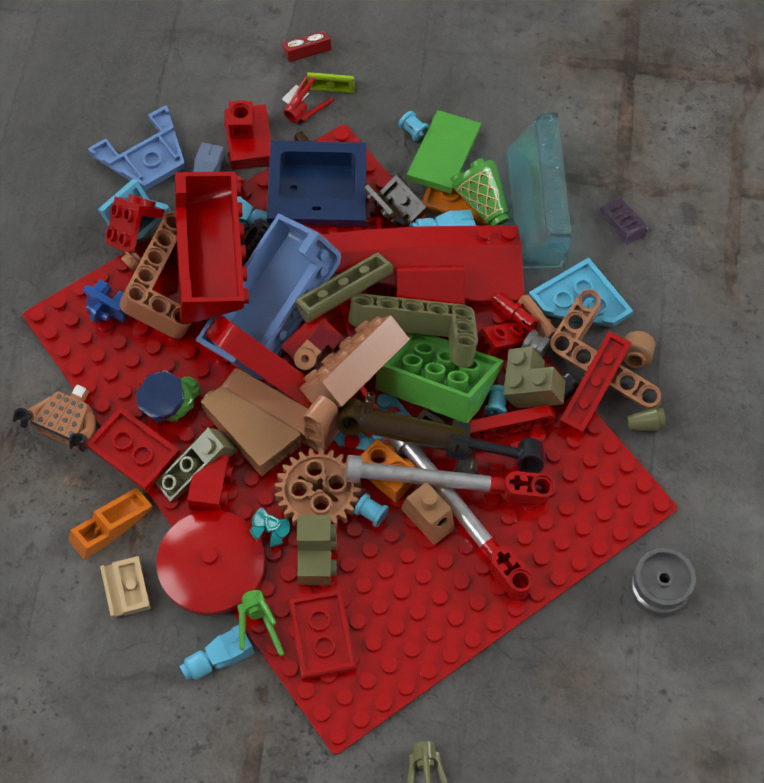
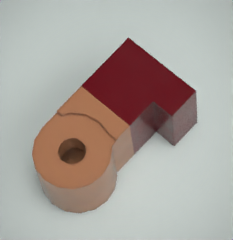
M320 325L295 353L294 362L296 368L306 374L315 370L317 361L328 349L335 353L339 348L340 341Z

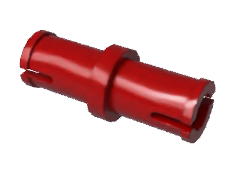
M502 292L494 296L497 302L492 300L491 304L506 314L509 321H515L528 333L537 328L533 324L538 325L539 320L525 311L523 305L513 302Z

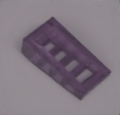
M621 198L600 207L601 213L625 246L646 236L648 227ZM616 207L620 208L619 210L613 213L610 211ZM622 213L624 214V216L617 219L616 216ZM627 219H628V221H629V222H627V223H625V224H622V223H621V222H623V221H625V220H627Z

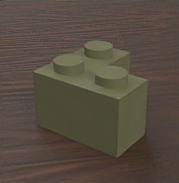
M533 347L509 349L503 391L504 397L516 409L563 404L566 381L554 367L544 368L545 361Z
M297 515L298 584L331 585V576H337V560H332V550H337L336 524H331V515Z

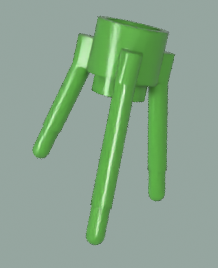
M252 590L242 596V604L237 605L239 611V649H245L247 614L251 619L263 618L279 656H283L284 651L272 626L276 624V621L265 602L262 591Z

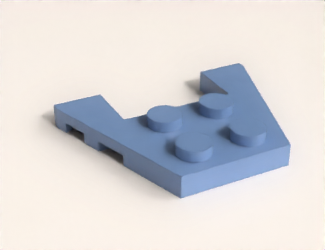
M166 105L148 115L149 121L159 133L120 155L108 140L104 139L88 148L90 156L127 180H137L144 191L175 175V172L185 169V162Z

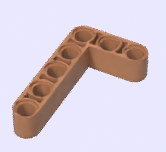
M168 212L162 219L120 299L119 305L121 310L127 315L170 337L182 338L192 323L180 324V304L152 290L177 241L175 212Z
M586 289L578 295L550 341L551 348L557 357L584 373L588 370L597 350L583 343L582 339L602 308L599 294L592 289ZM587 298L597 300L596 305L592 308L584 307L583 303ZM581 319L583 325L579 329L570 328L572 320ZM561 340L569 342V347L564 351L556 349L557 343ZM582 353H589L591 355L590 361L586 364L578 362V356ZM619 366L608 388L643 409L655 406L658 408L662 402L659 388L624 366ZM630 378L634 380V387L630 390H624L621 387L624 379ZM646 392H654L657 395V399L653 403H646L643 401V395Z
M234 369L222 385V387L301 434V442L319 452L320 448H323L325 452L339 432L337 428L338 408L327 397L317 396L308 409L239 369Z

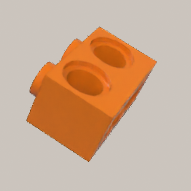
M378 438L360 455L362 456V462L374 463L373 459L382 458L385 461L380 464L416 468L409 459H402L397 455L392 445L387 442L383 443ZM368 479L394 502H397L413 485L412 483Z

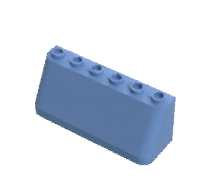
M278 213L244 265L247 266V282H243L244 288L249 289V304H244V309L227 313L223 316L280 357L283 352L281 346L297 331L304 320L296 308L295 300L330 280L341 261L339 250L318 232ZM217 316L210 318L196 341L252 377L263 379V377L220 348L205 335Z

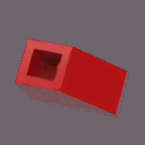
M222 455L192 475L187 497L190 510L222 511L223 505L227 506L229 500V490H226L227 483L233 480L234 466L230 464L228 455Z

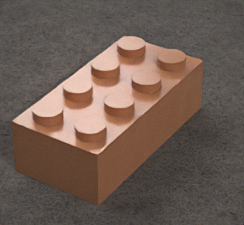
M391 315L383 318L378 316L371 322L367 320L362 322L355 329L357 333L352 338L349 336L338 345L340 349L335 354L331 353L322 360L323 366L318 371L315 369L304 378L306 382L299 389L311 403L315 401L317 396L321 395L335 403L337 408L342 407L410 340Z

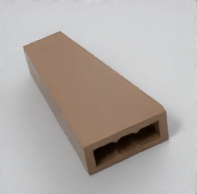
M222 386L216 390L209 391L201 401L205 415L220 431L226 434L241 455L261 477L302 446L301 434Z

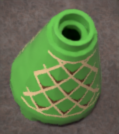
M480 158L471 163V168L466 172L461 171L451 177L454 190L488 225L501 226L510 219L507 215L509 211L498 169L494 161L488 160L485 162L483 158Z

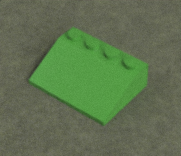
M409 333L407 336L410 340L376 372L375 389L387 395L408 401L411 404L427 408L435 413L451 417L456 421L468 423L479 411L504 365V360L476 351L473 365L459 367L451 362L449 341L433 335Z

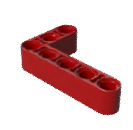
M223 315L217 316L205 335L227 353L309 409L312 403L299 389L306 382L304 380L306 375L248 335Z

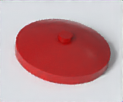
M220 510L196 512L178 521L164 536L158 549L156 561L158 578L170 600L185 611L203 616L221 615L237 609V605L242 604V596L245 593L259 588L265 572L266 561L263 544L260 537L257 540L253 538L250 532L252 526L243 518Z

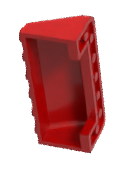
M175 172V220L181 324L194 323L244 309V304H249V289L244 288L243 282H247V266H242V260H246V247L241 245L240 239H244V223H239V217H243L242 202L237 200V197H241V182H236L235 172Z

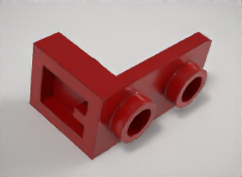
M516 322L483 327L477 334L478 343L476 351L494 357L502 348L522 345L527 335L524 329Z

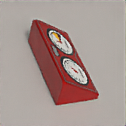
M325 31L283 42L281 45L288 62L331 50V39Z

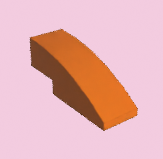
M136 487L95 510L91 519L71 529L69 543L86 560L129 530L152 509V505Z

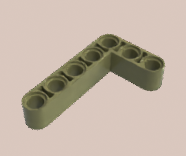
M357 294L351 298L348 322L351 325L358 327L366 320L371 322L378 316L383 318L391 315L404 332L448 337L451 362L459 367L473 365L478 337L475 313L471 307L462 304L370 294Z

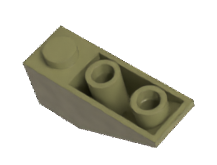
M207 428L155 483L168 500L173 502L189 490L192 475L222 455H228L230 459L238 449L223 431Z

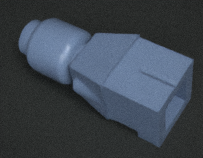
M202 142L195 158L193 172H220L225 162L224 148Z

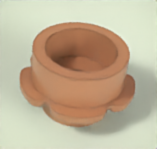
M135 251L132 254L125 252L126 254L121 259L135 272L141 258Z

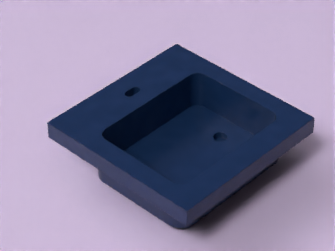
M270 140L267 222L272 224L279 213L302 225L366 226V189L363 186L366 183V143Z

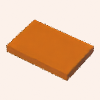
M427 187L422 200L429 208L427 212L441 215L451 210H471L476 225L490 226L454 189L452 194Z

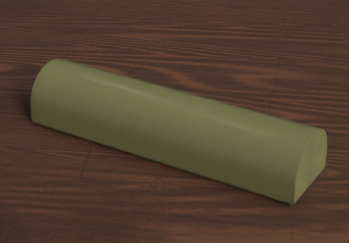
M377 252L296 299V308L301 317L309 323L393 274V266Z

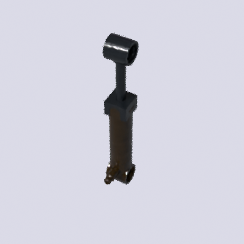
M374 392L367 393L364 403L358 399L350 398L338 410L337 428L345 435H356L361 432L445 451V457L464 460L468 448L516 458L518 469L521 472L539 473L544 468V446L538 439H523L518 444V448L470 438L471 424L453 420L451 425L375 409L373 408L376 396Z

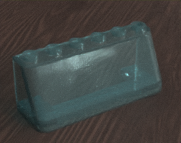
M543 113L537 116L507 149L513 226L518 225L524 268L565 267L572 236L558 113Z

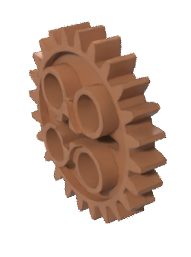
M311 448L309 449V456L299 452L300 459L298 461L290 457L291 467L283 464L282 468L285 474L278 473L277 477L280 482L275 483V489L278 491L275 494L276 501H281L278 506L279 510H285V519L293 516L292 523L295 526L297 525V515H331V524H336V528H338V519L346 523V513L354 515V508L352 506H356L359 502L357 497L361 496V489L357 487L361 486V480L359 483L345 482L346 462L343 464V455L341 454L334 458V450H331L328 455H324L323 448H320L318 454H314ZM312 470L321 471V473L317 476H312L309 474V472ZM335 483L343 485L338 490H334L330 486ZM297 490H304L306 492L303 496H295L293 494ZM320 503L328 506L325 510H317L315 508Z

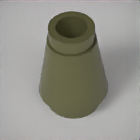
M655 406L627 416L629 431H660V429L666 428L663 408H656Z

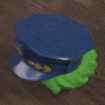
M167 370L147 375L143 384L136 392L137 407L142 414L148 415L153 421H178V418L183 417L193 408L194 399L201 393L200 384L192 377L180 379Z

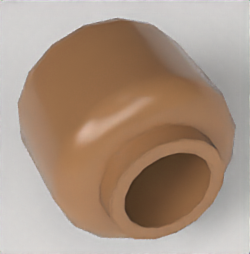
M643 331L628 333L624 339L632 342L623 362L632 368L646 367L651 363L654 356L655 341L653 337Z

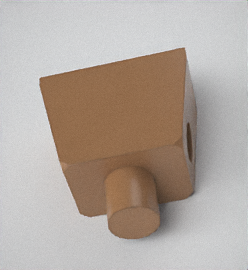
M427 482L405 499L401 509L433 545L437 544L454 530L452 509Z

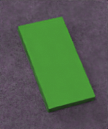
M437 110L407 173L406 180L452 194L454 188L451 177L462 171L481 129V123Z

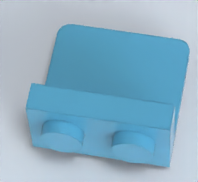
M132 179L98 209L108 226L111 219L110 209L115 196L129 198V194L150 200L137 180ZM156 202L157 207L165 209L164 218L171 209L166 204ZM142 216L137 239L145 237L149 230L157 223H160L162 219Z

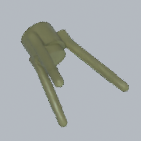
M422 741L413 744V754L409 755L410 766L407 783H414L416 765L418 769L424 770L425 783H431L430 769L434 768V763L441 783H448L441 763L440 752H436L435 743Z

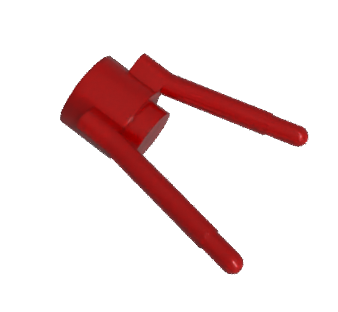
M305 76L290 103L284 108L283 113L291 122L298 123L301 120L305 123L310 116L334 101V98L331 97L306 113L307 105L302 99L315 82V77H312L308 82L307 76Z

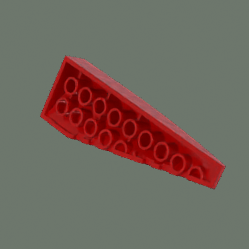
M518 225L420 226L322 234L341 254L340 264L334 274H341L378 252L392 264L393 274L377 282L376 285L396 288V266L451 264L465 266L466 302L492 303V300L497 302L494 296L499 292L504 293L505 296L515 303L519 301L521 296H524L522 244Z

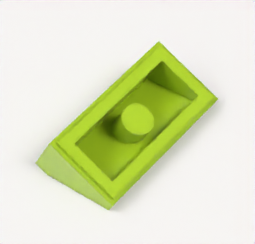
M307 73L308 82L312 77L316 79L309 90L354 93V76Z

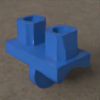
M99 280L93 287L85 286L83 292L87 294L86 302L88 303L86 310L91 312L90 320L92 322L98 323L101 319L108 321L110 317H113L123 323L127 319L126 313L121 310L119 305L123 295L122 291H119L112 299L108 297L112 292L111 286L102 280Z

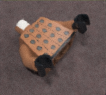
M75 385L70 396L57 391L52 396L28 409H16L13 414V422L21 420L20 427L26 428L28 422L32 421L31 425L38 433L69 446L70 449L74 448L81 452L85 451L86 443L96 433L95 416L90 406L84 403L89 391L80 385Z

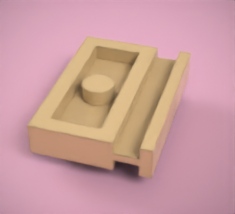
M139 556L113 562L111 565L100 566L112 619L121 615L127 616L151 609Z

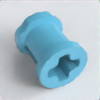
M413 111L405 113L398 124L402 130L405 129L412 135V139L415 142L424 138L429 129V125L422 123L416 118V113Z
M492 385L488 392V405L484 409L486 415L494 416L507 413L505 408L507 399L503 395L504 386Z
M365 493L357 503L354 514H361L372 521L373 526L378 527L385 519L389 507L378 504L370 499L369 494Z

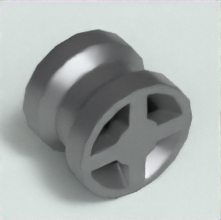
M532 330L521 348L533 347L543 357L550 345L551 339L548 337L542 338L538 335L537 331Z

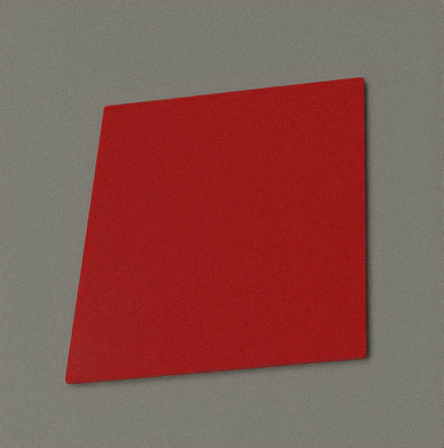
M340 125L315 140L318 142H361L346 125ZM366 148V182L380 191L392 177ZM269 168L245 181L241 186V198L252 205L254 210L260 209L267 212ZM366 196V218L381 217L382 229L399 228L392 221H389L380 212L381 208L377 204L372 203ZM153 236L135 247V252L141 259ZM177 241L152 288L153 291L165 297L179 292ZM123 253L23 313V318L73 389L75 385H80L89 391L84 403L90 406L95 420L100 427L119 407H122L180 450L181 454L174 460L175 462L207 428L219 430L203 412L201 401L209 391L216 390L222 386L234 369L239 368L197 342L196 339L201 332L194 328L193 324H191L184 337L173 338L127 315V319L123 323L113 317H110L108 321L101 319L98 323L92 322L90 320L91 312L86 310L88 305L86 302L87 294L83 292V289L86 285L93 287L99 280H102L111 286L112 292L108 297L113 299L119 291L124 293L134 272L122 261L121 258L126 254ZM374 284L366 289V293L370 295L397 297L396 288ZM465 299V305L474 310L477 334L483 327L511 322L507 319L506 314L491 303L466 302L467 299ZM436 336L449 341L448 337ZM522 345L502 348L494 356L504 360V365L493 385L504 386L509 349L521 348ZM283 351L280 357L284 360L286 353ZM544 354L542 357L545 361L544 368L554 367L562 375L561 371ZM167 370L180 379L192 377L199 382L201 393L194 399L193 408L186 415L178 418V421H153L148 415L142 414L137 407L136 392L143 384L147 375ZM375 373L363 386L367 392L375 393V403H377V397L384 392L375 389ZM257 379L262 383L268 385L269 387L275 389L276 391L282 393L283 395L289 397L290 399L294 400L293 398L285 394L283 391L278 389L276 386L268 382L266 379ZM488 394L479 411L471 420L489 417L484 413L485 406L488 405L489 401ZM571 396L563 404L553 408L556 416L554 423L540 428L483 440L518 448L520 441L526 438H535L542 442L544 446V468L539 474L550 476L555 483V490L545 503L534 505L508 502L502 498L500 493L453 488L500 547L510 548L532 574L533 584L530 594L523 600H515L507 594L490 572L491 561L454 515V530L437 544L433 545L403 512L401 507L405 499L421 487L422 484H413L397 502H394L368 479L360 478L361 486L357 488L361 489V496L357 498L360 500L367 493L370 495V499L382 506L387 505L389 511L378 527L373 526V522L361 514L350 515L346 513V523L340 519L337 520V550H332V560H337V576H331V585L298 584L297 525L294 526L292 523L293 516L287 519L290 521V530L282 539L283 543L279 546L270 547L271 532L267 533L264 529L260 539L265 553V572L257 590L262 591L265 602L276 621V624L272 626L284 651V655L279 656L262 617L251 619L246 614L245 632L332 754L338 755L676 512L677 505L596 412H594L583 434L561 423L560 419L573 397ZM397 398L411 417L417 418L424 408ZM508 400L506 401L505 408L507 413L527 409H516ZM397 407L387 409V411L393 413L401 412ZM347 435L344 439L345 447L339 446L333 440L324 452V455H328L331 450H334V458L342 454L344 464L347 461L348 455L360 456L365 450L356 449L360 443L357 435ZM386 439V440H384V441H382V442H383V443L387 442V443L390 444V441H391V440H390V439ZM302 443L301 447L262 477L237 450L229 459L230 464L234 466L233 480L227 483L226 490H229V500L227 506L223 505L222 511L230 512L243 518L251 526L253 516L260 508H264L268 515H272L279 520L285 519V510H279L278 504L281 501H276L275 496L278 493L275 489V483L280 482L277 475L278 473L285 474L282 468L283 464L291 467L290 457L298 461L300 459L299 452L309 456V449L311 448ZM419 446L434 466L441 471L504 478L513 471H520L516 458L468 448L464 460L445 457V451ZM400 456L402 459H409L408 457ZM375 458L372 461L374 463L380 464L383 463L385 460L382 458ZM319 470L309 472L312 476H317L321 473ZM156 483L147 491L171 527L181 519L200 512L189 509L187 502L189 490L173 502L168 500ZM335 483L332 484L330 487L334 490L341 489L343 485ZM535 485L537 492L545 494L543 487ZM297 490L293 494L295 496H303L306 492L304 490ZM324 503L315 506L317 510H325L328 507ZM522 580L513 581L514 586L517 588L526 587L525 582ZM342 589L357 670L302 680L288 599ZM237 608L231 612L239 622V611Z

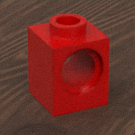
M229 101L228 127L230 139H254L255 115L253 101Z

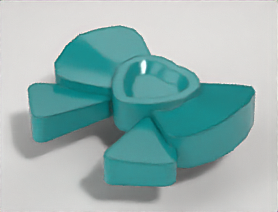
M260 508L253 516V527L250 529L253 538L257 540L265 529L267 533L271 532L270 547L279 546L283 543L282 539L290 530V521L287 519L279 520L272 515H268L264 508Z

